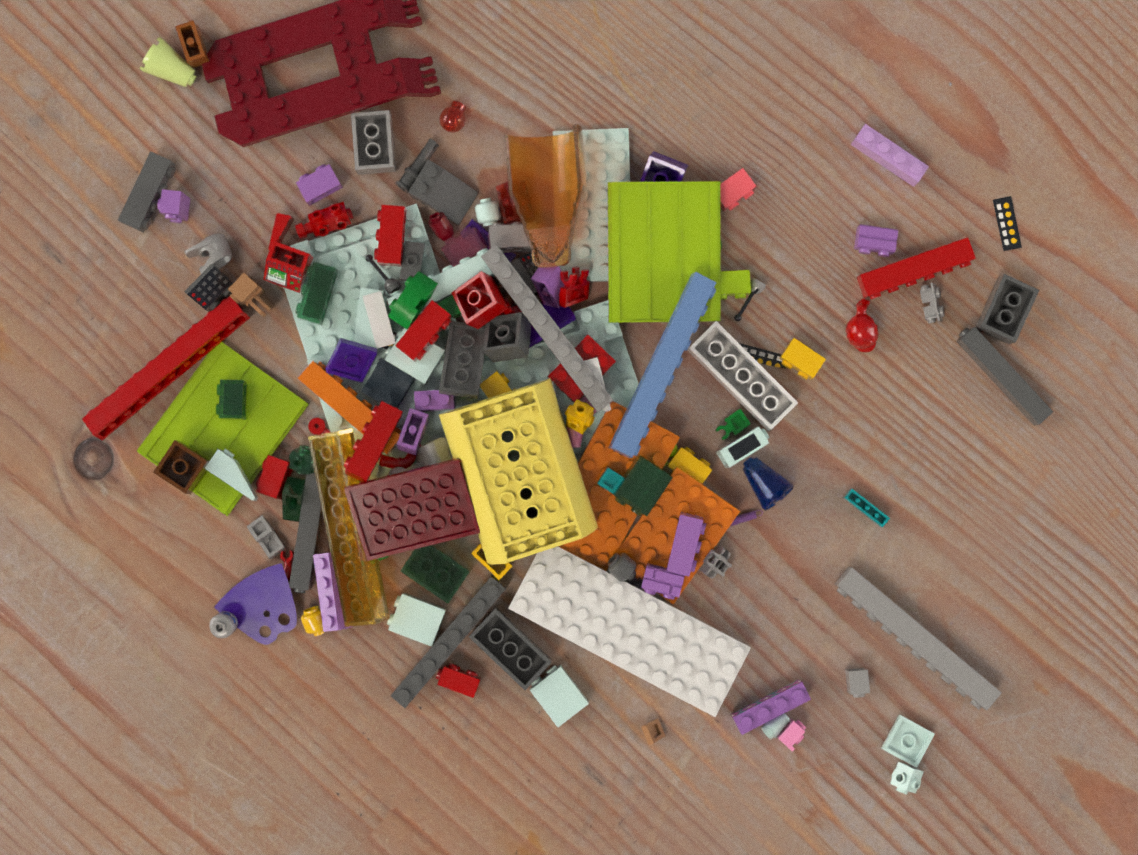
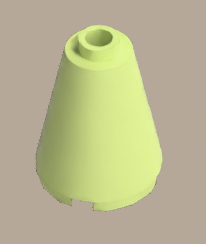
M161 37L157 38V41H159L158 45L153 44L142 61L145 67L140 66V70L183 87H187V85L192 86L197 77L194 75L195 70Z

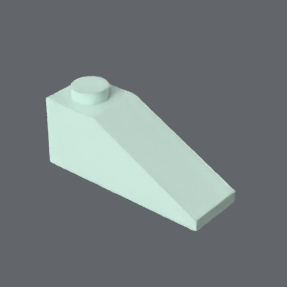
M218 449L205 469L252 501H257V494L239 462L233 458L235 454L227 449L224 451Z

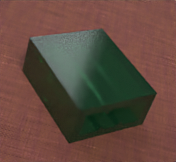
M638 454L623 476V481L615 491V500L623 506L628 504L632 507L631 511L639 516L642 514L648 516L673 477Z

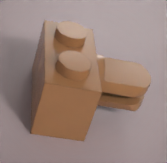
M243 273L228 288L232 293L230 297L241 306L244 304L247 307L252 306L263 317L267 314L255 303L256 301L267 311L270 312L272 310L260 298L265 290L246 273Z

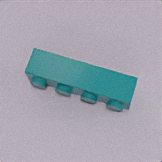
M852 488L843 497V499L881 528L890 519Z

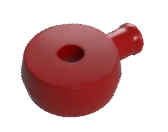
M315 417L310 420L308 429L313 435L324 433L329 436L331 434L322 418Z

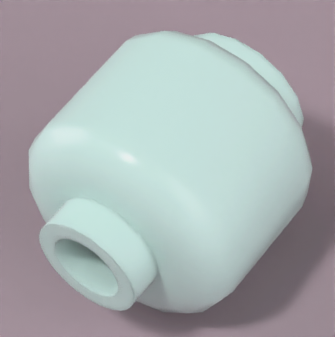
M491 198L481 199L480 204L475 206L477 221L479 224H483V227L498 223L501 219L500 207L497 201H491Z

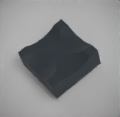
M380 358L361 392L380 403L383 401L398 409L415 378Z

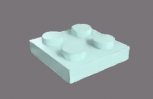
M899 714L881 749L917 768L935 734Z

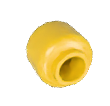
M313 606L304 610L301 620L305 632L314 634V636L325 633L323 632L320 608Z

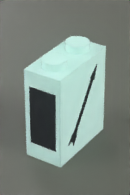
M756 427L716 451V454L725 468H730L769 444L767 440L769 435L764 428Z

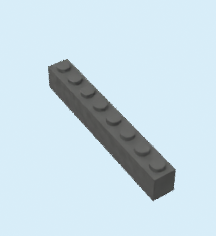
M491 576L391 694V697L406 708L507 587L494 576Z

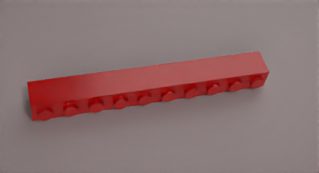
M230 296L222 300L220 305L214 310L209 311L198 323L193 324L185 334L179 336L173 344L163 349L156 358L150 360L139 372L134 373L127 382L120 385L110 396L104 398L97 407L88 411L87 415L82 418L83 422L93 436L103 441L249 320L250 317L241 305L236 303Z

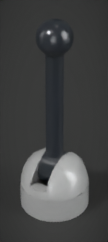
M755 278L750 282V295L739 313L734 316V320L737 322L742 319L741 315L754 294L761 293L766 287L764 283Z

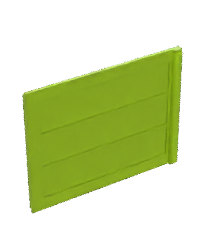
M608 182V323L669 322L691 274L695 272L716 282L714 286L716 292L712 299H708L706 303L708 306L704 316H700L698 322L721 321L720 182Z
M221 342L207 354L137 449V452L157 466L174 440L181 441L208 460L212 459L218 449L222 451L227 449L235 454L233 458L239 462L250 484H252L262 470L264 460L268 455H273L309 404ZM208 470L193 490L196 495L226 516H229L243 496L242 493Z

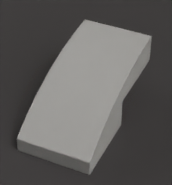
M263 515L247 526L269 559H273L287 549Z

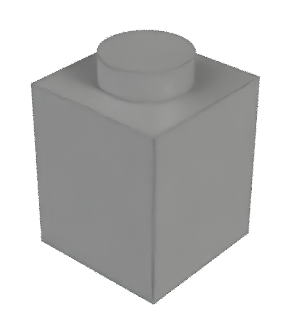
M866 668L845 669L847 693L855 698L865 697L866 693H870L869 676Z

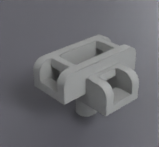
M718 544L703 560L704 564L699 570L711 579L717 573L724 577L726 570L732 566L727 561L731 555L730 552Z

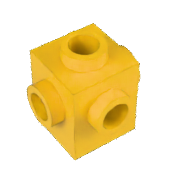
M576 400L573 405L568 406L565 412L567 416L566 426L583 435L586 429L591 427L594 422V408L586 402Z

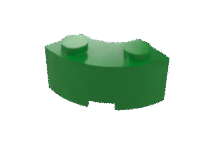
M420 271L414 277L411 275L408 277L404 284L406 286L399 298H395L389 306L391 311L388 317L407 330L418 318L438 285L437 282Z

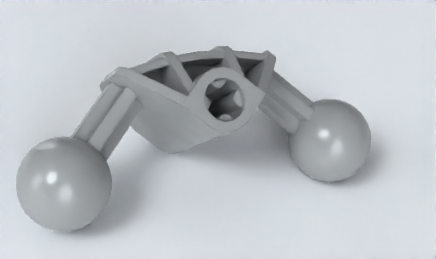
M440 437L420 446L416 456V464L407 469L395 467L388 472L387 476L453 459L447 439Z

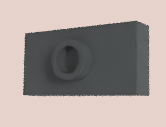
M405 241L400 280L406 281L410 275L414 277L418 271L421 272L424 243Z

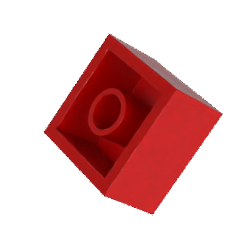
M483 271L451 292L466 324L476 329L481 328L508 309L494 278Z

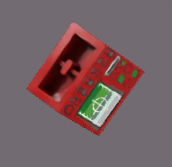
M273 241L266 258L263 280L300 293L313 256L304 251Z

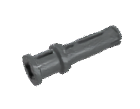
M429 139L411 166L405 168V173L399 181L395 182V185L408 193L427 160L432 157L439 147V144Z

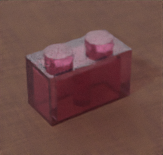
M469 226L460 232L461 236L456 239L453 236L444 242L445 246L441 249L453 267L459 265L460 260L469 256L472 258L480 250L488 248L477 227L471 229Z

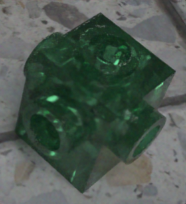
M301 445L290 453L289 468L296 470L298 474L311 475L319 470L322 453L312 450L310 446Z

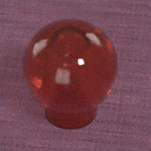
M453 101L451 106L445 108L440 114L439 122L441 127L450 133L460 131L465 125L466 118L464 112L466 106L459 101Z

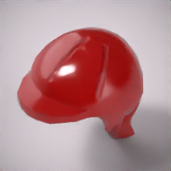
M863 298L856 304V315L846 325V336L849 343L857 350L867 353L871 352L876 346L878 325L875 324L871 316L866 314L870 301Z

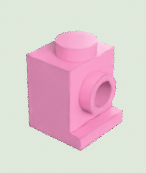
M790 719V722L777 738L793 752L795 749L793 745H797L804 738L803 734L806 727L799 720L794 722Z

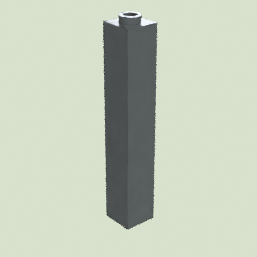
M976 327L965 328L959 334L960 338L956 342L1034 426L1040 425L1053 413L1051 408Z
M308 472L306 474L289 588H294V592L305 593L306 590H310L312 587L315 568L313 555L317 554L329 475Z

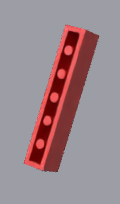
M967 237L860 274L856 278L864 299L870 297V300L881 297L882 292L888 291V294L900 290L899 286L906 285V287L918 284L917 280L923 278L924 281L933 279L935 274L939 272L944 275L953 272L954 267L959 266L962 269L970 266L971 261L975 260L976 257Z

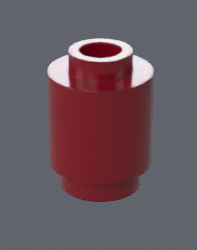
M435 212L429 217L428 225L438 239L447 241L453 237L455 233L453 231L454 227L443 212Z

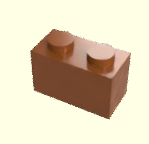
M194 20L175 26L187 63L192 68L208 62L207 51L199 27Z

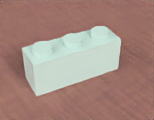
M360 288L354 342L377 348L363 296L381 291L386 308L388 306V296H386L383 290Z

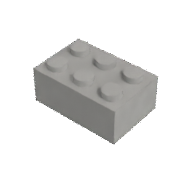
M390 111L351 113L354 161L357 174L396 172L393 125Z

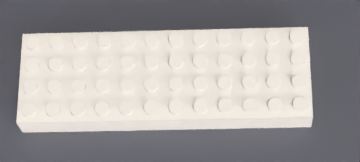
M558 546L536 554L508 608L716 717L751 647L644 592L625 581H619L609 572Z

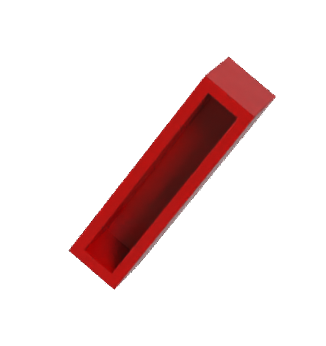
M381 401L379 406L375 405L371 412L373 416L371 422H366L362 429V433H364L362 439H357L353 446V450H355L353 456H348L343 467L346 468L345 474L361 482L369 480L402 417L403 411Z

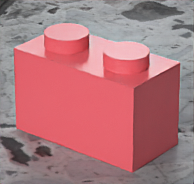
M744 168L720 184V208L723 212L727 209L729 211L733 210L739 205L738 201L742 198L747 200L754 194L753 191L756 185Z

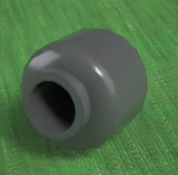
M616 553L608 561L609 573L619 581L623 582L627 579L630 581L636 575V562L625 553Z

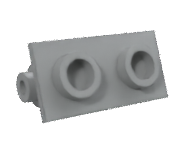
M931 283V288H929V285L921 286L922 303L930 302V306L923 307L925 320L928 321V324L935 323L936 318L942 322L945 312L943 305L940 306L939 298H941L939 286L936 287L934 283Z

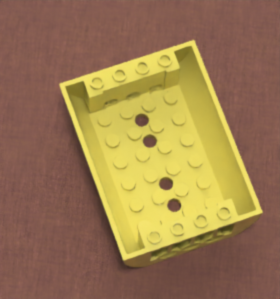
M550 378L438 414L453 459H460L480 529L478 537L488 564L508 563L588 536L598 528ZM504 431H511L513 433V439L510 442L502 440L501 436ZM511 450H517L519 452L518 460L511 461L508 458V453ZM523 488H529L532 491L530 498L524 499L520 496ZM530 507H535L538 510V514L534 518H530L526 514L527 509Z

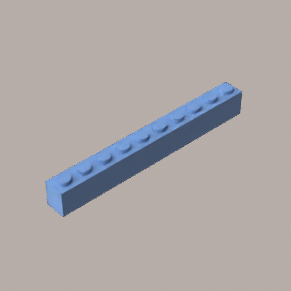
M697 272L691 274L608 448L628 458H633V455L637 456L641 448L639 443L649 432L647 426L650 420L653 421L657 415L658 410H656L658 403L663 402L666 396L664 391L667 385H671L675 377L672 374L675 368L678 369L682 363L683 358L681 355L684 350L687 351L691 344L690 336L692 333H696L700 324L698 320L707 311L708 306L706 303L708 299H712L716 292L714 288L715 281Z

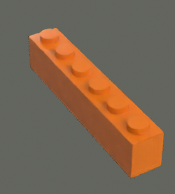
M312 361L298 379L362 433L366 422L370 423L373 418L371 415V408L373 406L365 399L359 400L356 397L358 393L350 386L345 388L341 384L343 382L341 378L326 373V366L321 361L318 364ZM397 426L383 451L387 455L396 447L401 430Z

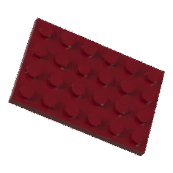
M459 458L368 480L367 482H360L345 486L344 488L367 561L480 533Z

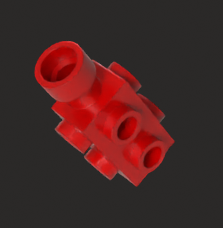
M343 201L308 214L309 222L296 224L295 228L300 239L308 237L311 233H314L315 237L326 236L333 230L345 229L347 225L351 224L350 219L354 217L350 207L346 208Z

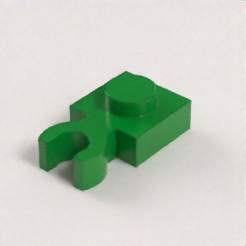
M738 409L724 419L727 425L718 426L715 431L718 432L720 429H723L725 436L721 440H725L729 437L731 431L736 435L751 423L742 410Z

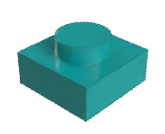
M607 466L597 484L614 494L624 477Z

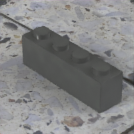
M150 151L118 221L144 233L145 229L147 230L151 224L150 218L153 212H156L158 209L157 203L161 197L162 189L167 190L168 185L166 184L169 178H172L175 174L176 164Z

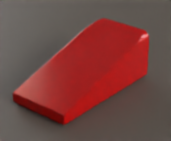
M281 213L276 214L269 250L273 241L282 242L294 220L292 216Z

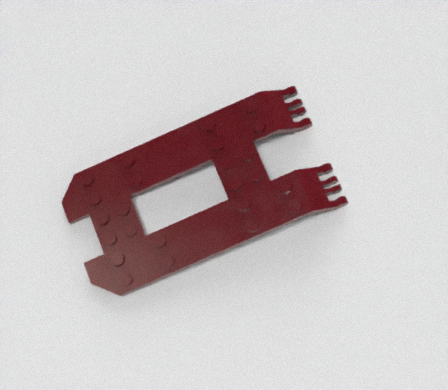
M339 0L215 40L207 53L209 61L203 63L202 68L207 83L225 79L232 108L230 111L214 116L218 133L241 147H247L399 98L433 97L441 94L440 86L425 87V85L437 83L438 78L434 76L436 75V70L430 68L421 71L420 69L433 65L431 56L421 59L398 57L377 64L369 32L387 26L414 28L423 24L420 16L411 19L406 17L419 13L417 0ZM332 44L340 76L269 98L262 66Z

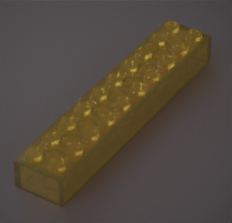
M353 428L308 436L345 627L373 625L388 620L390 617L378 559L367 561L344 491L345 486L361 482L345 474L346 468L343 467L348 456L352 457L355 452L353 450L355 444Z

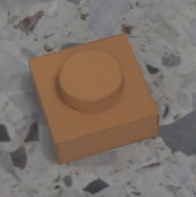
M658 718L641 726L648 745L654 744L665 737Z

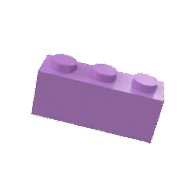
M684 512L680 513L667 571L685 576H690V572L695 571L697 561L694 560L695 553L700 551L702 542L698 540L700 534L704 535L706 523H703V517Z

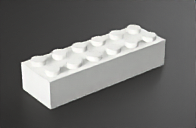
M717 321L687 350L768 431L772 430L798 404Z

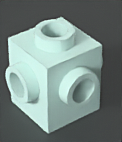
M898 762L896 769L892 773L890 784L896 786V790L903 794L908 792L916 793L921 785L924 771L909 764Z

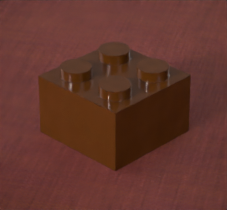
M174 440L153 473L183 493L191 494L207 471L205 467L210 460L181 441Z

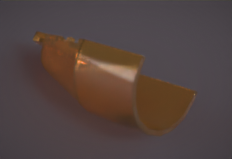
M574 124L572 132L544 137L504 135L509 195L513 199L517 208L516 212L523 223V229L532 250L533 263L540 268L567 265L571 260V246L587 187L582 127Z

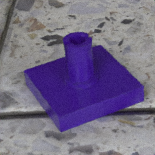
M340 338L325 368L326 373L362 383L378 353L377 348Z

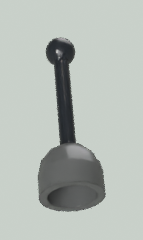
M370 254L366 255L365 260L370 262L385 280L384 287L387 293L390 295L398 291L402 285L394 278L388 279L373 261V256Z

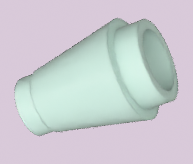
M784 713L764 723L761 729L770 740L777 738L790 722V719Z

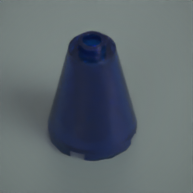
M750 457L743 463L744 468L742 470L761 507L765 511L774 507L776 502L783 500L793 490L794 486L791 482L759 458L753 459Z

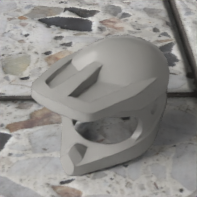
M220 233L206 237L200 243L185 251L186 256L189 258L195 256L209 257L205 265L199 268L201 274L210 264L220 269L232 259L229 242L225 235Z

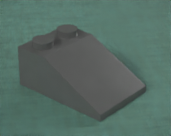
M427 160L408 191L412 198L436 212H443L447 219L457 225H460L479 194L473 188L430 160Z

